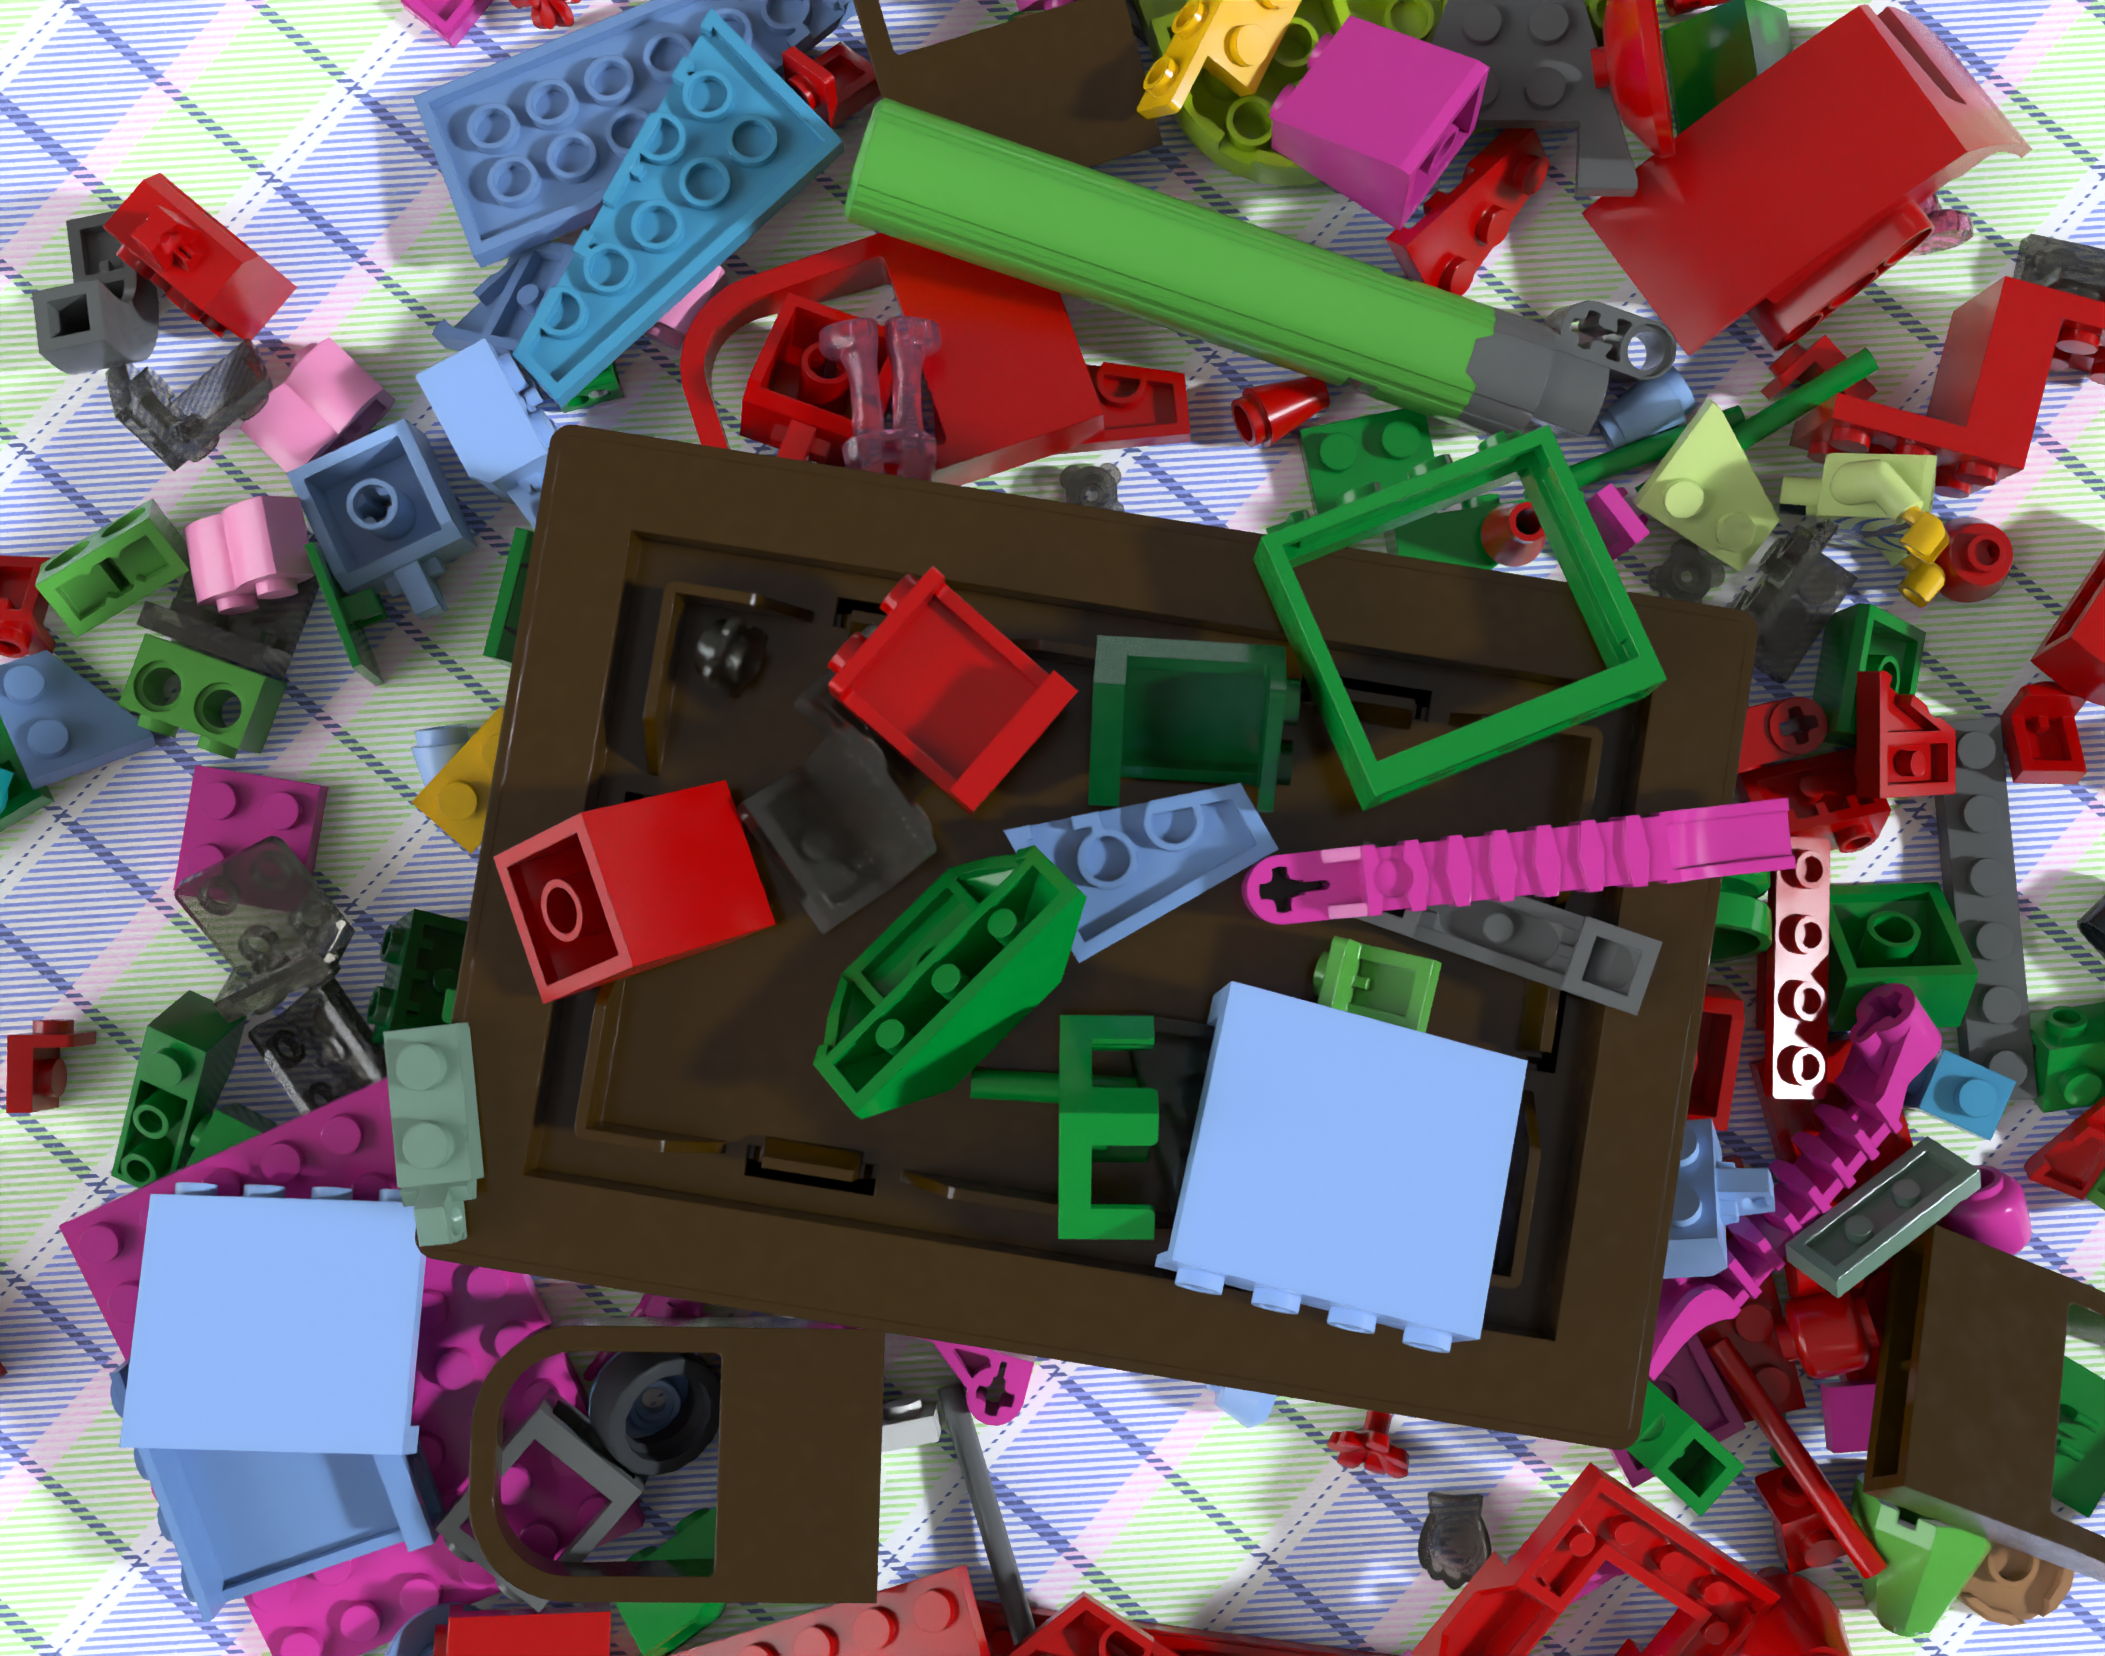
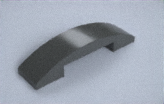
M1364 840V842H1363V845H1371V844H1373V843L1367 842V841H1365V840ZM1516 896L1514 901L1493 902L1491 899L1471 901L1470 906L1453 907L1443 904L1427 906L1424 911L1411 912L1405 911V909L1383 911L1382 915L1353 917L1431 946L1635 1016L1638 1015L1663 943L1662 941L1588 916L1583 917L1524 896Z

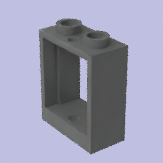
M550 1388L503 1443L501 1478L535 1439L608 1498L556 1559V1561L579 1563L586 1559L640 1496L649 1475L632 1473L618 1462L598 1440L590 1419ZM468 1484L449 1506L435 1530L444 1536L446 1546L455 1556L466 1562L475 1561L494 1576L498 1588L509 1599L521 1604L526 1602L537 1612H540L550 1600L535 1597L514 1587L493 1569L482 1554L470 1524Z

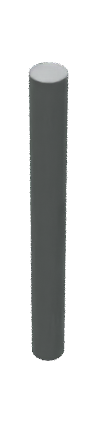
M962 1382L942 1387L937 1391L1013 1644L1016 1645L1034 1631L1036 1626L974 1421L966 1402Z

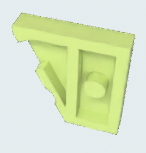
M1709 398L1706 399L1633 499L1636 507L1739 572L1743 570L1780 521L1724 413L1716 402Z

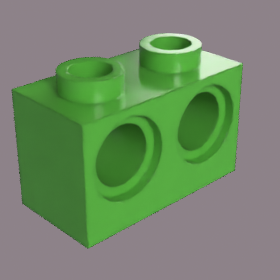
M152 498L42 563L35 586L78 638L190 571L186 543Z
M145 633L118 706L140 713L137 725L173 738H176L179 728L200 735L197 747L230 759H235L239 749L258 754L262 753L288 683ZM177 674L181 681V692L173 703L167 705L163 698V687L171 676ZM237 695L241 702V714L233 725L227 727L222 719V708L229 698Z

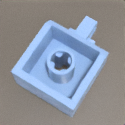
M484 338L418 373L415 377L468 476L484 485L499 500L517 505L535 529L549 443L552 435L559 427L555 422L551 424L541 408H536V405L542 403L544 398L534 379L520 367L510 351L501 355Z
M403 418L286 473L297 497L301 499L304 513L334 577L346 593L352 595L369 588H373L375 594L389 590L391 595L396 596L404 592L414 614L418 618L422 617L423 620L430 619L449 610L435 577L446 573L444 563L478 548L425 433ZM390 501L392 506L387 510L388 516L384 520L378 521L377 519L385 514L382 504Z
M1712 1118L1686 1120L1663 1279L1706 1277L1718 1274L1728 1268L1725 1225L1739 1222V1216L1775 1212L1774 1184L1769 1169L1736 1168L1733 1162H1722V1150Z

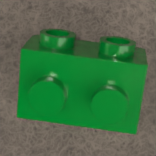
M2105 1001L2073 1007L2057 1006L2047 1011L2029 1013L2031 1038L2036 1046L2034 1066L2038 1098L2032 1099L2043 1113L2091 1106L2105 1096Z

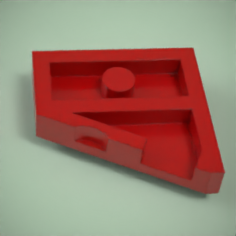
M1887 671L1857 672V751L1853 760V770L1857 778V798H1895L1955 794L1956 730L1941 717H1933L1927 705L1914 694L1899 695L1890 687L1892 676Z

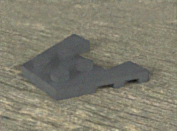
M1447 0L1431 44L1477 59L1490 67L1475 128L1576 129L1575 196L1634 197L1638 189V178L1621 121L1614 106L1610 87L1596 90L1591 49L1598 48L1584 0ZM1439 179L1427 195H1434L1438 191Z

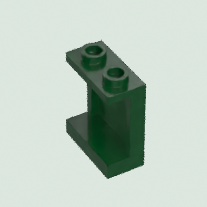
M1097 635L1093 680L1088 805L1119 807L1121 777L1253 785L1257 788V812L1273 813L1276 785L1290 786L1292 776L1293 740L1281 739L1283 725L1297 726L1300 708V678H1286V646Z

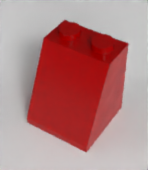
M726 780L581 812L493 857L543 1004L734 942L776 924L767 900L765 887L760 880L742 827L740 815L736 810Z

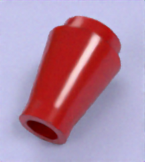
M1305 376L1303 378L1244 388L1242 396L1232 401L1231 412L1236 429L1246 445L1254 447L1262 444L1265 447H1270L1316 413L1329 408L1330 396L1324 381Z
M1531 502L1499 505L1486 516L1481 528V540L1486 553L1494 561L1504 566L1518 567L1530 563L1540 554L1545 544L1546 535ZM1516 522L1523 523L1528 529L1529 534L1526 535L1520 532Z

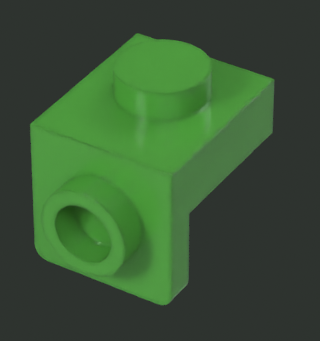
M1334 936L1330 952L1324 951L1317 962L1313 979V990L1315 995L1319 996L1317 1004L1426 1033L1442 963L1433 959L1366 945L1348 938Z

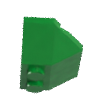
M1035 845L1018 849L1016 854L991 856L949 867L841 974L827 1018L824 1045L818 1046L813 1065L854 1115L860 1119H865L952 1090L1061 983L1087 897Z

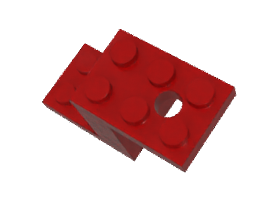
M2004 276L1953 311L1926 416L1837 393L1795 421L1789 446L1807 450V457L1821 464L1825 463L1826 455L1831 453L1936 455L1937 465L1934 493L1949 498H1967L1969 494L1985 487L1993 486L1996 482L2024 470L2049 370L2072 368L2090 373L2089 379L2091 381L2105 385V302Z

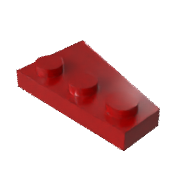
M1506 128L1466 165L1462 182L1453 191L1446 194L1438 190L1423 204V211L1426 215L1411 229L1403 227L1400 231L1395 229L1385 238L1407 278L1460 296L1466 293L1478 268L1493 247L1500 244L1506 237L1511 222L1530 195L1535 194L1540 189L1545 180L1546 173L1551 167L1535 129Z

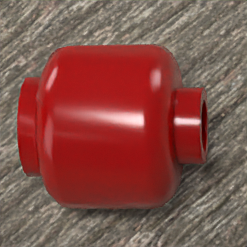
M1849 1290L1839 1298L1830 1292L1796 1299L1790 1297L1785 1303L1784 1308L1786 1322L1774 1324L1786 1363L1799 1360L1804 1372L1813 1379H1824L1862 1370L1871 1363V1350L1881 1347L1865 1297L1854 1298Z

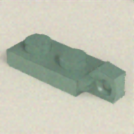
M455 1023L383 1032L397 1187L401 1188L400 1195L403 1207L414 1206L419 1247L452 1244L465 1240L467 1238L464 1200L476 1199L477 1179L484 1177L470 1026H468V1023Z

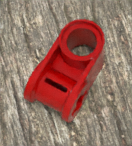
M1790 697L1751 707L1748 706L1738 773L1764 767L1763 764L1806 754L1815 750L1824 741L1828 730L1827 717L1822 707L1814 700L1805 697ZM1797 718L1799 730L1792 732L1790 735L1782 736L1779 724L1789 719Z

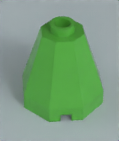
M1862 1472L1856 1477L1851 1498L1853 1517L1887 1564V1567L1882 1572L1872 1578L1864 1579L1861 1575L1865 1605L1878 1619L1880 1625L1894 1634L1914 1637L1919 1632L1930 1633L1939 1624L1996 1542L1863 1493L1865 1474Z

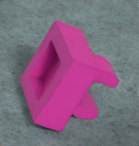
M1610 483L1585 503L1612 561H1614L1649 535L1650 532L1645 527L1648 523L1647 516L1644 513L1637 516L1624 500V497L1628 494L1624 487L1615 488Z

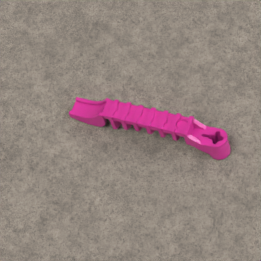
M1788 798L1656 812L1650 813V817L1640 818V815L1611 817L1608 822L1596 823L1595 820L1569 822L1568 826L1551 828V825L1527 827L1526 831L1507 833L1505 829L1484 832L1483 836L1463 838L1462 834L1442 836L1440 841L1419 843L1418 839L1398 841L1396 846L1375 848V845L1371 844L1266 856L1248 868L1242 880L1241 893L1247 909L1255 917L1265 922L1284 925L1330 919L1382 915L1383 911L1405 909V911L1411 912L1424 911L1427 906L1443 904L1453 907L1470 906L1471 901L1491 899L1493 902L1514 901L1516 896L1535 895V897L1559 896V892L1562 891L1598 892L1603 891V888L1607 886L1644 887L1648 886V882L1653 881L1669 884L1714 877L1796 869L1795 856L1792 854L1787 811H1789ZM1280 867L1283 879L1296 880V882L1320 881L1322 883L1319 889L1297 891V894L1285 897V909L1278 912L1274 900L1263 899L1259 894V885L1266 884L1272 880V869Z
M1888 983L1878 986L1868 992L1859 1002L1856 1010L1858 1022L1853 1026L1848 1036L1853 1044L1842 1073L1834 1080L1848 1101L1842 1108L1820 1104L1814 1110V1113L1825 1126L1820 1134L1814 1136L1798 1131L1791 1138L1802 1153L1794 1164L1775 1159L1768 1166L1779 1180L1774 1186L1775 1212L1752 1214L1748 1218L1746 1216H1739V1222L1725 1225L1733 1236L1726 1243L1728 1268L1718 1274L1706 1277L1663 1279L1649 1377L1653 1381L1695 1333L1717 1321L1734 1319L1741 1311L1740 1307L1749 1297L1753 1299L1758 1297L1762 1292L1758 1286L1762 1284L1773 1270L1779 1272L1785 1265V1262L1782 1260L1786 1255L1785 1244L1811 1225L1819 1215H1824L1832 1209L1829 1203L1843 1187L1850 1189L1856 1182L1853 1175L1866 1160L1874 1161L1880 1153L1876 1148L1890 1132L1897 1134L1903 1127L1899 1118L1908 1084L1937 1055L1942 1043L1939 1030L1913 991L1906 985Z

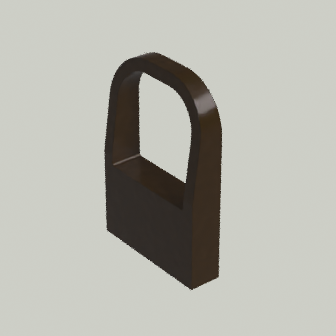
M853 0L882 99L894 100L1085 167H1091L1163 145L1157 119H1146L1137 112V107L1146 91L1143 88L1145 74L1125 0H1078L900 55L894 52L879 0Z
M1932 1225L1893 1255L1862 1492L2105 1583V1537L2056 1517L2051 1512L2066 1332L2069 1329L2105 1343V1292L1938 1225Z
M585 1317L557 1321L533 1331L511 1347L492 1368L480 1388L472 1414L468 1511L472 1531L482 1554L493 1569L514 1587L535 1597L557 1602L877 1603L885 1332L800 1318ZM571 1351L718 1353L721 1356L715 1559L561 1562L537 1554L521 1542L505 1517L501 1500L504 1412L508 1396L518 1377L530 1366L546 1357Z

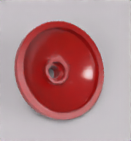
M1608 0L1603 22L1604 46L1591 49L1596 90L1610 87L1614 106L1624 126L1648 151L1660 158L1675 156L1673 124L1656 0Z

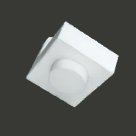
M906 1397L883 1405L880 1493L883 1492L887 1480L882 1453L939 1441L942 1424L937 1402L921 1405L920 1397Z

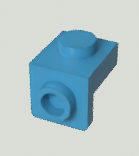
M1940 1049L1937 1055L1908 1084L1903 1107L1908 1110L1922 1112L1977 1138L1991 1141L2017 1081L1948 1050Z

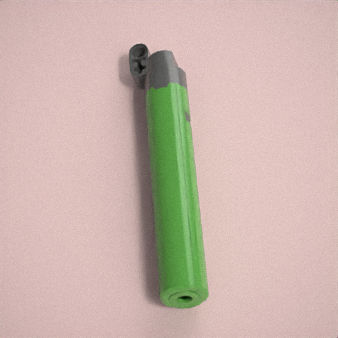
M883 98L874 105L872 116L868 120L847 191L844 214L848 222L1336 386H1341L1342 384L1349 385L1354 390L1365 393L1369 397L1488 437L1502 430L1507 435L1518 430L1522 433L1526 426L1539 429L1546 425H1550L1554 435L1565 439L1588 436L1604 402L1609 380L1616 383L1630 384L1661 377L1670 370L1676 357L1677 347L1675 339L1667 327L1659 322L1598 301L1587 300L1556 309L1547 316L1544 324L1411 278L1406 279L1383 272L1381 268L888 98ZM1579 321L1578 331L1594 338L1605 336L1603 342L1594 340L1578 344L1579 335L1576 332L1570 331L1571 323ZM1634 336L1642 341L1646 349V360L1640 369L1633 366L1627 353L1628 345Z

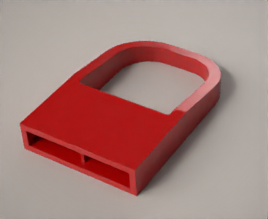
M877 233L745 277L728 285L715 294L697 313L686 333L680 358L681 382L701 445L730 449L714 400L711 383L716 356L726 340L744 325L763 317L778 314L788 292L820 303L883 284H889L892 287L907 333L910 335L909 339L945 442L864 471L962 486L1078 447L1080 443L1105 435L1104 413L1059 292L883 233Z

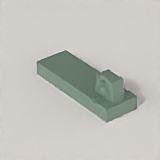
M1927 1136L1785 1244L1787 1261L1832 1295L1839 1298L1943 1218L1959 1202L1966 1200L1981 1188L1980 1170Z

